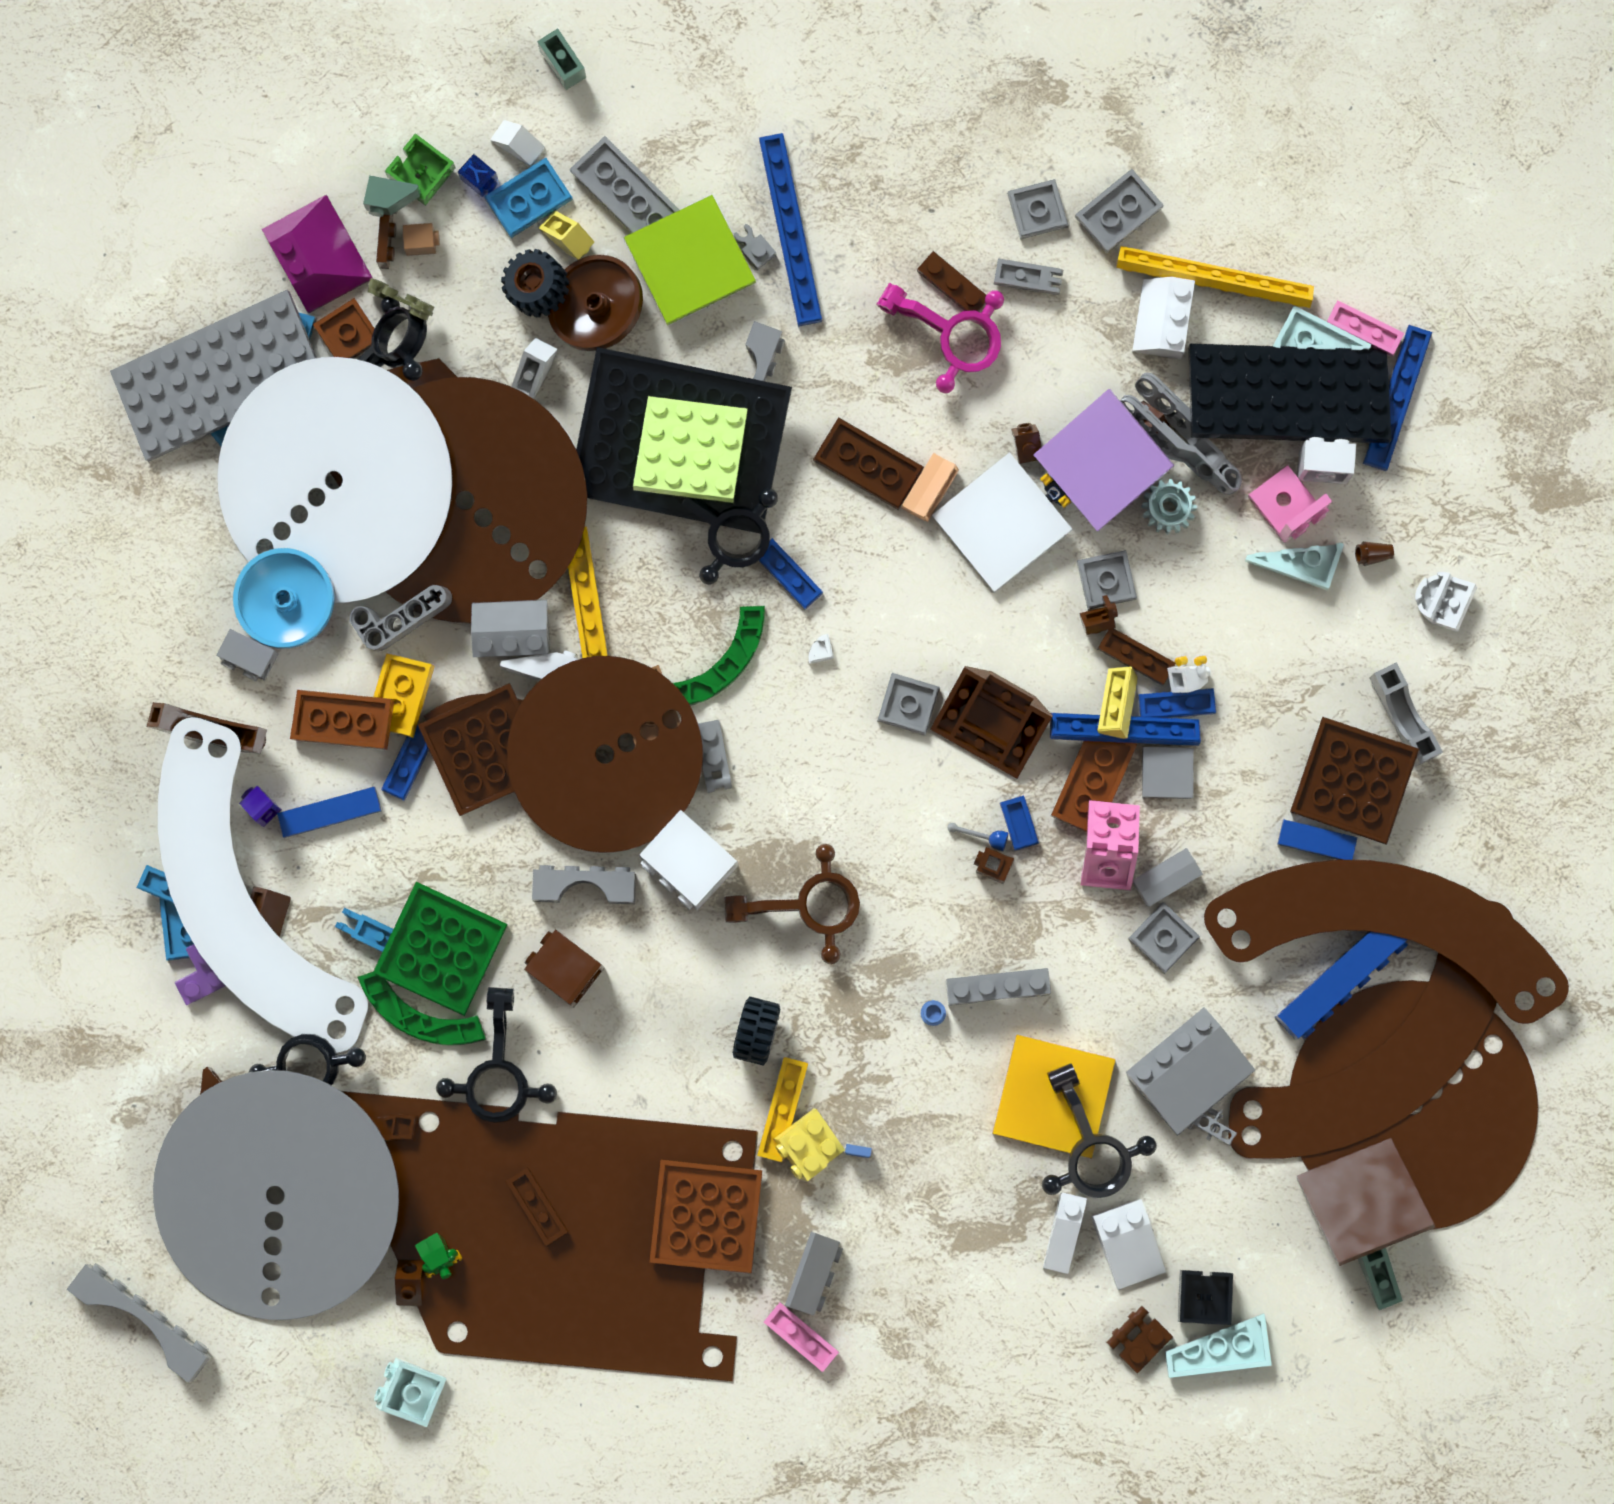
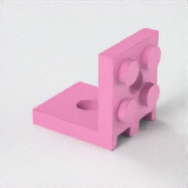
M1288 465L1248 495V498L1284 543L1291 537L1294 540L1300 537L1310 526L1309 523L1312 522L1315 525L1326 516L1325 514L1330 511L1328 506L1332 502L1327 494L1315 500ZM1279 494L1287 495L1290 499L1289 505L1280 506L1276 501V497Z
M1089 800L1087 844L1080 885L1131 890L1138 856L1140 805ZM1109 823H1115V824H1117L1119 827H1118V828H1110L1107 824H1109Z

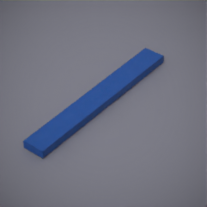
M779 133L759 137L797 324L800 327L822 322L784 135Z

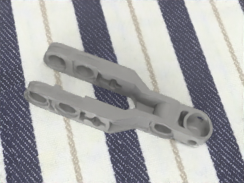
M1152 373L1142 374L1135 383L1136 391L1152 407L1164 414L1167 421L1187 439L1188 444L1165 422L1162 423L1148 410L1149 407L1147 405L1144 406L1136 397L1124 395L1120 400L1169 459L1185 463L1201 479L1212 483L1223 494L1230 495L1235 493L1240 488L1242 482L1239 470L1226 459L1225 455L1208 438H1191L1190 408L1157 376ZM1143 381L1148 382L1153 389L1147 388ZM1161 398L1166 399L1170 403V406H1166L1162 402ZM1125 402L1130 403L1135 410L1129 409ZM1143 419L1149 421L1152 424V427H1148L1144 423Z

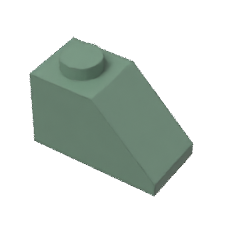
M369 175L363 205L366 211H369V214L373 216L383 217V214L391 216L419 198L421 191L417 184Z

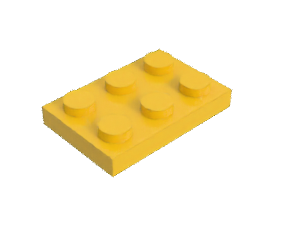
M386 653L373 697L394 700L390 732L411 738L414 737L435 668L434 665Z

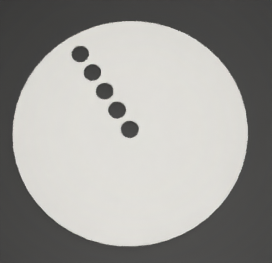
M321 357L305 360L290 365L264 380L250 393L235 413L226 431L218 463V494L223 517L232 539L246 560L250 562L259 555L256 547L261 539L270 540L274 549L290 548L302 551L318 561L328 573L334 589V603L359 601L379 595L411 575L434 548L442 533L451 502L452 468L445 437L430 408L408 384L396 375L369 362L353 358ZM331 471L339 472L343 478L342 485L335 490L330 489L325 481L327 474ZM314 488H320L325 493V501L318 507L311 505L308 500V494ZM296 505H302L308 511L307 520L300 524L294 522L291 518V511ZM279 522H285L290 526L291 533L286 540H279L274 535V527Z

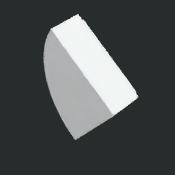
M828 634L820 636L813 643L809 652V664L834 659Z

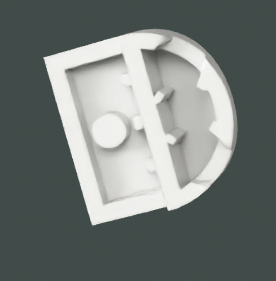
M1438 572L1437 575L1422 580L1417 588L1415 599L1420 612L1429 622L1458 632L1477 586L1474 583L1453 577L1448 572Z

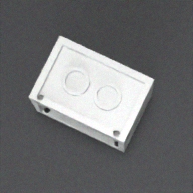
M681 810L640 853L642 859L640 864L652 876L657 873L661 877L660 883L670 893L674 890L679 893V901L689 910L694 907L698 911L738 867L737 861Z

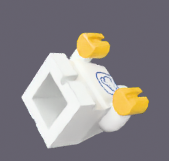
M1180 656L1175 659L1177 667L1167 668L1172 693H1189L1198 690L1208 683L1207 677L1211 674L1210 668L1205 667L1207 663L1206 656L1196 657L1194 659L1196 666H1185L1188 663V658Z

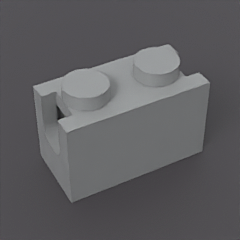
M229 629L216 656L222 660L221 665L233 671L236 667L244 670L243 675L251 680L257 681L260 678L265 681L278 653L253 639Z

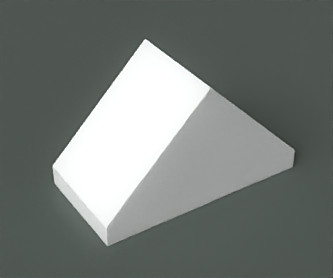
M506 120L502 122L490 139L491 142L530 167L545 148L522 125Z

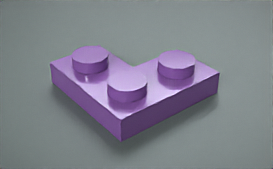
M194 944L187 947L186 951L197 971L175 981V985L186 1005L226 986L203 959Z

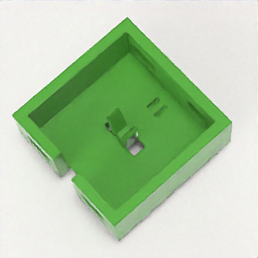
M415 133L403 148L407 159L402 163L401 158L396 156L385 170V173L391 180L417 184L421 191V195L417 200L426 206L456 167L452 160Z

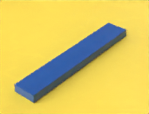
M1408 325L1389 382L1390 443H1369L1363 464L1383 471L1388 470L1432 332Z
M1051 713L1053 717L1050 720V739L1190 746H1199L1201 742L1199 719L1131 716L1128 738L1122 739L1098 733L1100 715Z

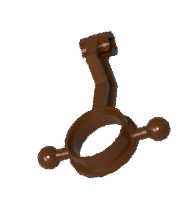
M821 844L816 849V858L821 862V873L814 875L804 883L799 892L798 899L761 900L747 903V896L724 897L726 923L747 922L748 915L799 911L801 919L808 928L818 934L825 935V947L821 951V958L825 963L832 965L839 961L841 955L839 948L835 946V934L842 933L853 925L859 913L860 900L858 892L850 880L840 874L831 872V861L835 857L834 848L829 844ZM819 883H832L841 888L846 895L848 902L847 913L837 925H821L814 921L808 913L806 905L807 896L811 889Z

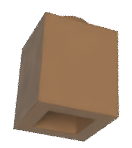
M432 223L403 225V242L406 255L436 254V246L440 245L439 231H435Z

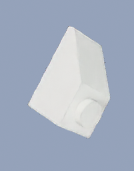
M535 338L523 352L511 387L522 391L534 399L551 369L557 349Z

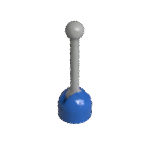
M955 823L948 825L949 832L954 833L957 831L987 839L992 848L1004 852L1009 832L998 830L991 835L958 827Z

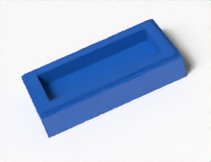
M1024 795L1000 802L1014 851L1039 844Z

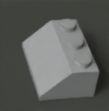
M547 600L472 603L471 637L473 657L548 654L550 651Z
M811 1231L785 1306L811 1315H815L816 1310L821 1312L826 1297L821 1296L824 1286L830 1287L834 1272L830 1271L833 1261L839 1262L843 1248L839 1247V1241Z

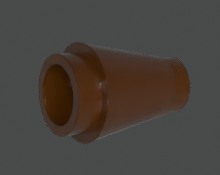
M1363 541L1355 547V558L1358 564H1363L1364 566L1393 559L1394 547L1392 544Z

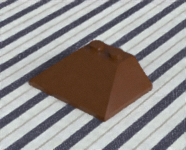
M965 666L930 730L1018 779L1053 715L1036 696L996 673Z

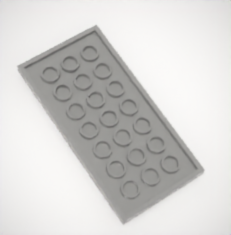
M285 290L111 370L110 373L143 456L149 462L230 425L243 401L264 380L290 365L317 357L291 293Z

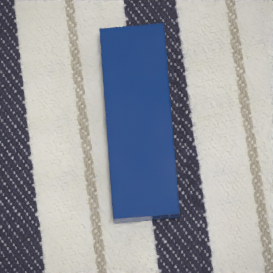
M772 538L769 541V547L765 555L759 562L806 610L823 594V591Z
M1214 688L1198 689L1189 693L1161 692L1138 695L1140 717L1175 718L1216 714Z
M418 724L414 737H406L381 789L383 792L403 801L406 800L429 752Z
M1283 819L1277 845L1338 860H1353L1358 837Z

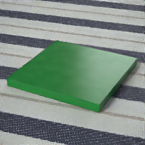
M415 882L372 974L465 1016L508 924L419 882Z

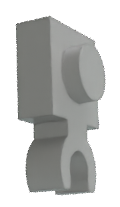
M745 224L744 229L748 235L741 237L735 232L734 237L739 244L746 245L742 249V253L759 270L776 256V251L761 234L754 238L752 228Z

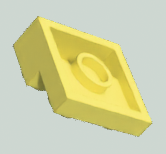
M812 1109L774 1138L778 1144L775 1147L777 1152L783 1159L787 1158L792 1164L790 1170L798 1180L809 1181L825 1169L830 1161L845 1151L817 1109Z

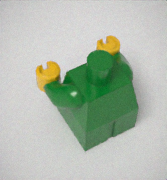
M435 1233L415 1245L421 1259L425 1262L422 1270L427 1278H431L432 1274L436 1275L438 1273L442 1279L449 1278L452 1275L449 1267L453 1263H457L458 1259L459 1261L462 1260L459 1251L448 1249L444 1238L439 1233Z

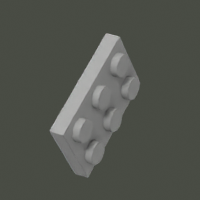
M1131 169L1075 215V218L1100 247L1108 253L1160 211L1164 205L1135 171Z

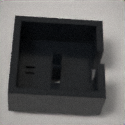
M1180 1270L1178 1322L1231 1325L1233 1273L1210 1272V1276H1201L1203 1271ZM1197 1294H1201L1200 1300L1197 1299Z

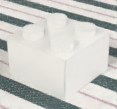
M1309 438L1299 450L1297 477L1300 481L1347 484L1354 475L1356 444H1349V440L1345 439L1324 442V438Z

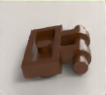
M1143 1306L1136 1312L1132 1311L1127 1316L1129 1319L1119 1329L1116 1328L1112 1332L1113 1336L1106 1342L1113 1350L1119 1343L1125 1347L1119 1356L1137 1374L1173 1338L1155 1318L1148 1325L1143 1321L1149 1313ZM1137 1326L1141 1332L1130 1341L1126 1336Z

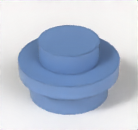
M928 1001L921 1008V1018L927 1025L937 1026L946 1017V1009L939 1001Z

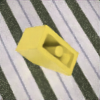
M555 210L539 227L540 231L565 253L577 260L587 254L590 247L594 244V240L578 222Z

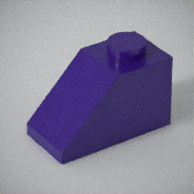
M259 786L255 788L250 787L241 796L243 800L239 803L263 827L282 810Z

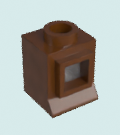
M986 847L984 852H978L973 865L978 866L976 873L1004 884L1014 858Z

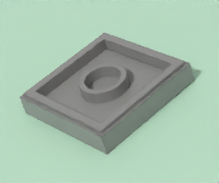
M1055 179L1008 191L1007 194L1020 240L1068 228Z
M1126 550L1077 560L1087 610L1104 607L1102 596L1105 595L1108 596L1110 603L1115 604L1137 599Z
M892 673L877 721L926 735L940 687Z
M1143 747L1142 798L1193 799L1194 748Z
M1163 902L1128 939L1165 974L1200 936Z

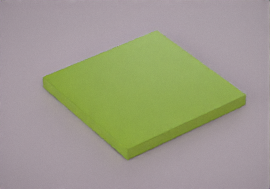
M713 195L624 237L667 325L756 283Z

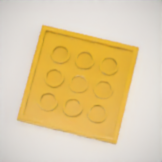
M1016 1035L992 1134L1070 1153L1074 1145L1082 1137L1063 1093L1055 1094L1047 1073L1070 1063L1073 1065L1080 1083L1073 1088L1083 1106L1093 1134H1098L1116 1059ZM1095 1145L1088 1147L1080 1156L1092 1159Z

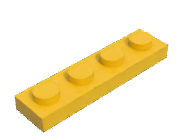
M787 1057L783 1058L757 1156L782 1162L783 1158L775 1148L778 1144L774 1138L793 1123L808 1063Z

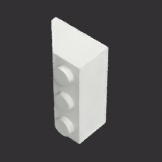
M1176 277L1143 280L1132 352L1174 359L1182 358L1195 280Z

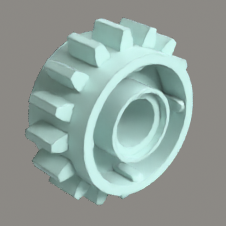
M1169 479L1166 484L1160 480L1157 488L1153 485L1150 486L1152 494L1145 493L1144 498L1148 502L1142 503L1141 507L1147 509L1143 514V518H1149L1148 526L1155 525L1157 527L1156 532L1163 529L1167 535H1169L1171 530L1179 533L1180 526L1187 528L1189 526L1187 519L1193 521L1195 517L1190 512L1197 509V506L1192 504L1196 497L1189 495L1190 487L1183 488L1181 481L1178 484H1174L1172 479ZM1167 501L1172 502L1176 510L1167 512L1163 508V503Z

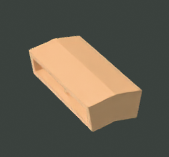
M933 453L902 504V509L928 522L959 471L956 464Z

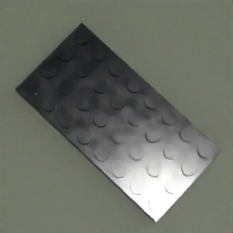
M1189 344L1191 438L1306 441L1312 437L1324 438V442H1334L1337 439L1359 443H1390L1391 441L1387 353L1380 349L1354 351L1351 348L1323 350L1311 347L1297 349V347L1290 346L1278 348L1257 345Z

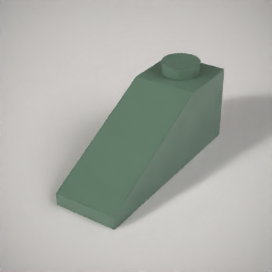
M1386 1248L1358 1259L1379 1310L1403 1301Z

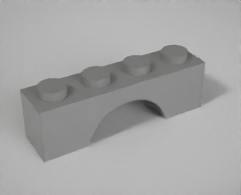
M754 321L746 341V349L753 355L757 363L753 379L766 381L767 376L772 377L777 363L773 361L776 353L781 354L785 340L782 339V331Z
M1397 662L1375 672L1370 677V680L1399 737L1404 744L1420 749L1414 766L1417 767L1443 753L1432 730L1425 725L1416 711L1409 694L1408 683Z
M540 865L539 870L533 869L532 900L534 902L559 903L563 894L569 888L577 884L588 883L599 887L605 893L609 904H635L636 874L635 872H630L629 867H615V871H605V867L592 866L590 871H580L579 866H565L564 870H554L555 866Z
M1048 968L946 979L948 1006L999 999L1047 996L1051 994Z

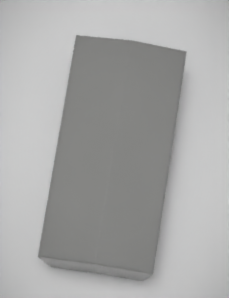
M1185 848L1135 878L1133 885L1146 906L1150 907L1203 875L1188 849Z

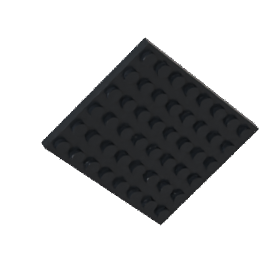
M597 347L576 448L586 480L587 498L706 522L682 506L674 495H669L668 497L660 493L633 490L648 396L747 409L734 502L700 500L719 513L733 506H745L753 510L759 503L760 492L764 489H772L793 387ZM768 508L761 515L764 520H766ZM735 516L727 519L720 525L760 534L758 526L746 517Z

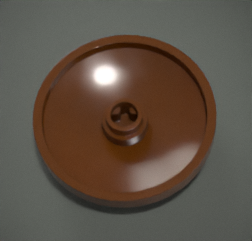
M591 255L573 262L565 269L568 274L566 277L569 279V285L566 286L569 289L568 295L563 296L565 302L557 305L559 308L557 311L549 310L550 315H548L550 325L559 338L575 349L596 351L597 347L605 349L612 347L632 331L640 317L643 306L641 283L627 264L612 256Z

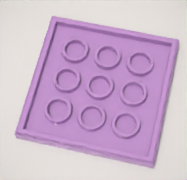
M1111 389L1104 392L1034 454L1096 531L1102 529L1174 467V464Z

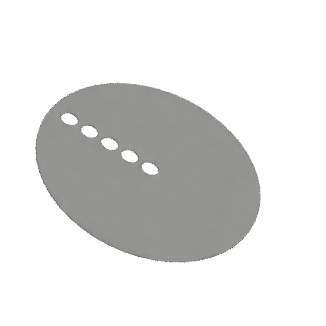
M265 1070L245 1073L222 1081L204 1091L181 1112L167 1133L158 1155L154 1172L153 1203L159 1232L167 1251L183 1275L198 1290L223 1307L240 1314L268 1320H289L308 1317L333 1308L357 1292L371 1278L386 1255L394 1235L399 1207V1188L393 1159L383 1136L371 1118L355 1101L337 1088L314 1077L295 1072ZM278 1186L284 1191L285 1197L281 1204L274 1205L267 1200L266 1193L270 1187ZM275 1211L282 1215L283 1225L280 1229L272 1230L267 1227L265 1218L269 1212ZM276 1237L281 1241L282 1250L278 1255H270L265 1251L264 1243L267 1238ZM269 1262L278 1264L281 1269V1275L275 1281L266 1279L263 1274V1268ZM266 1288H275L279 1292L280 1300L278 1304L268 1306L263 1302L262 1293Z

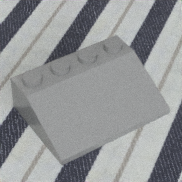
M1203 1007L1126 1071L1129 1081L1178 1136L1256 1070L1221 1025Z

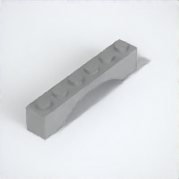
M97 1263L94 1265L85 1264L66 1290L86 1305L100 1304L113 1306L139 1318L159 1340L168 1368L188 1383L193 1382L212 1357L207 1353L209 1349L197 1340L194 1343L188 1339V1333L180 1326L176 1325L173 1327L167 1323L168 1317L157 1309L153 1312L146 1307L148 1302L141 1296L135 1294L133 1297L126 1291L128 1287L120 1280L115 1278L112 1281L106 1276L107 1271Z

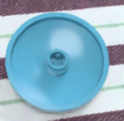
M290 548L272 549L253 558L240 572L234 587L233 606L240 625L252 638L273 648H294L310 642L325 628L333 612L334 589L326 570L310 555Z

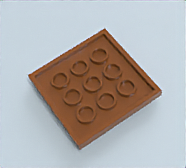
M661 1160L649 1263L752 1273L763 1170Z

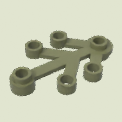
M370 279L367 292L382 299L388 296L411 307L410 314L427 321L429 316L433 315L434 306L420 301V299L409 294L404 299L397 295L399 291L389 287L388 284L377 279Z

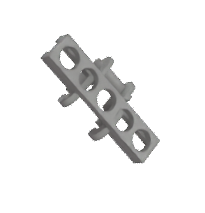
M1210 1108L1207 1112L1216 1116L1214 1119L1203 1114L1188 1127L1191 1130L1194 1124L1209 1133L1206 1138L1210 1141L1212 1136L1228 1145H1231L1234 1137L1237 1135L1235 1131L1217 1122L1219 1118H1223V1115H1221L1222 1109L1218 1112ZM1200 1119H1209V1125L1202 1127L1199 1124ZM1220 1127V1131L1215 1133L1217 1128ZM1227 1131L1232 1135L1231 1138L1228 1140L1223 1138L1222 1132Z

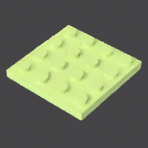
M648 396L633 490L733 503L747 409Z

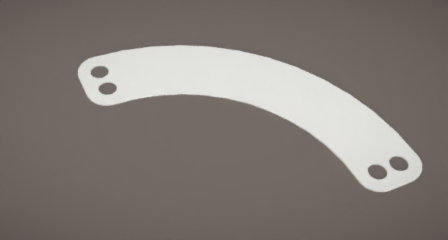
M186 718L180 721L172 730L162 765L158 793V836L162 865L170 895L182 924L198 952L217 977L249 1008L269 1023L294 1037L301 1034H316L325 1038L335 1048L336 1053L346 1051L356 1043L368 1010L367 997L358 986L324 972L294 952L274 933L260 915L239 873L230 830V799L233 778L241 752L240 741L237 735L227 727L200 718ZM197 731L202 735L203 743L201 747L192 750L185 746L184 737L188 732ZM221 739L226 743L227 752L223 757L215 758L210 755L208 746L211 741ZM342 996H348L354 1001V1010L348 1015L338 1013L335 1007L336 1001ZM334 1020L342 1021L346 1026V1033L340 1039H333L327 1033L329 1023Z

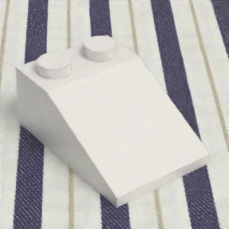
M1142 1199L1091 1216L1118 1290L1166 1272Z

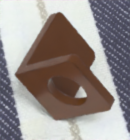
M398 1260L395 1274L396 1305H422V1260ZM407 1266H413L417 1269L413 1273H404L402 1271Z

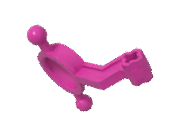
M888 283L876 304L882 311L893 316L899 312L903 316L919 319L941 333V351L945 360L951 364L946 374L940 375L936 380V387L941 393L952 392L955 387L954 378L959 370L979 372L989 367L996 360L1001 348V335L995 322L990 317L994 310L1000 309L1004 304V296L1001 292L992 290L987 293L985 297L986 306L982 313L978 311H963L946 320L918 301L905 299L907 293L904 289ZM960 322H974L986 331L989 338V349L982 361L978 363H965L953 355L949 346V337L952 329Z

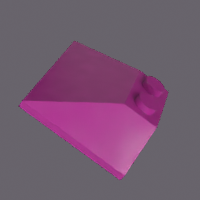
M327 194L262 229L308 314L369 282L371 278L373 279Z

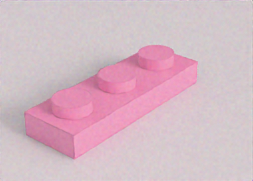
M1338 300L1327 320L1328 323L1371 344V347L1380 349L1391 357L1394 355L1404 335L1403 332Z
M781 1302L764 1321L767 1326L822 1372L839 1353L838 1350Z

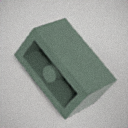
M558 28L537 41L539 51L565 90L586 78L584 66Z

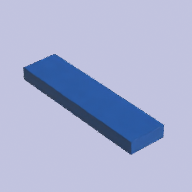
M370 787L277 813L283 838L382 812L376 788Z

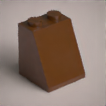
M556 929L553 933L548 931L540 942L543 945L537 953L533 951L524 962L527 965L524 970L574 1008L605 967Z

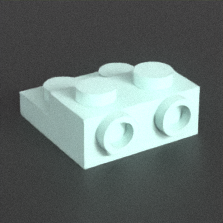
M395 1358L394 1363L389 1362L385 1369L384 1377H387L384 1387L380 1386L375 1393L374 1401L377 1402L376 1407L386 1413L427 1427L446 1378Z

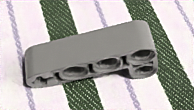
M432 585L383 619H380L373 609L358 606L351 611L350 622L367 648L383 651L446 609L452 602V594L448 588ZM437 592L442 593V595H440L439 597L441 600L440 602L433 601L437 598ZM420 604L422 606V614L416 618L413 610L416 605ZM363 612H366L368 614V621L362 625L359 617ZM399 618L402 622V627L396 632L393 628V623ZM379 632L382 640L379 645L375 646L373 636Z

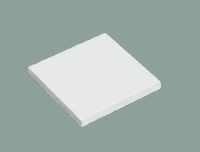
M1010 452L932 514L934 519L994 593L1072 531L1069 524Z

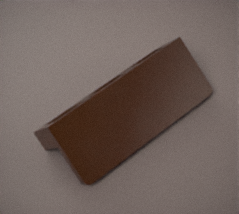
M253 886L250 898L260 915L274 933L280 937L291 897Z

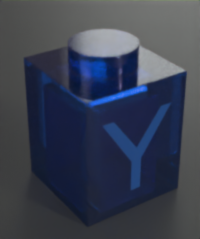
M475 154L458 171L460 179L481 197L493 191L498 184L496 172Z

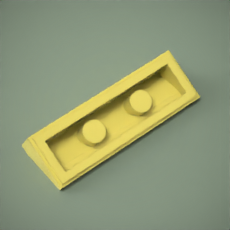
M1132 667L1108 669L1098 725V733L1122 739L1128 738L1138 679Z

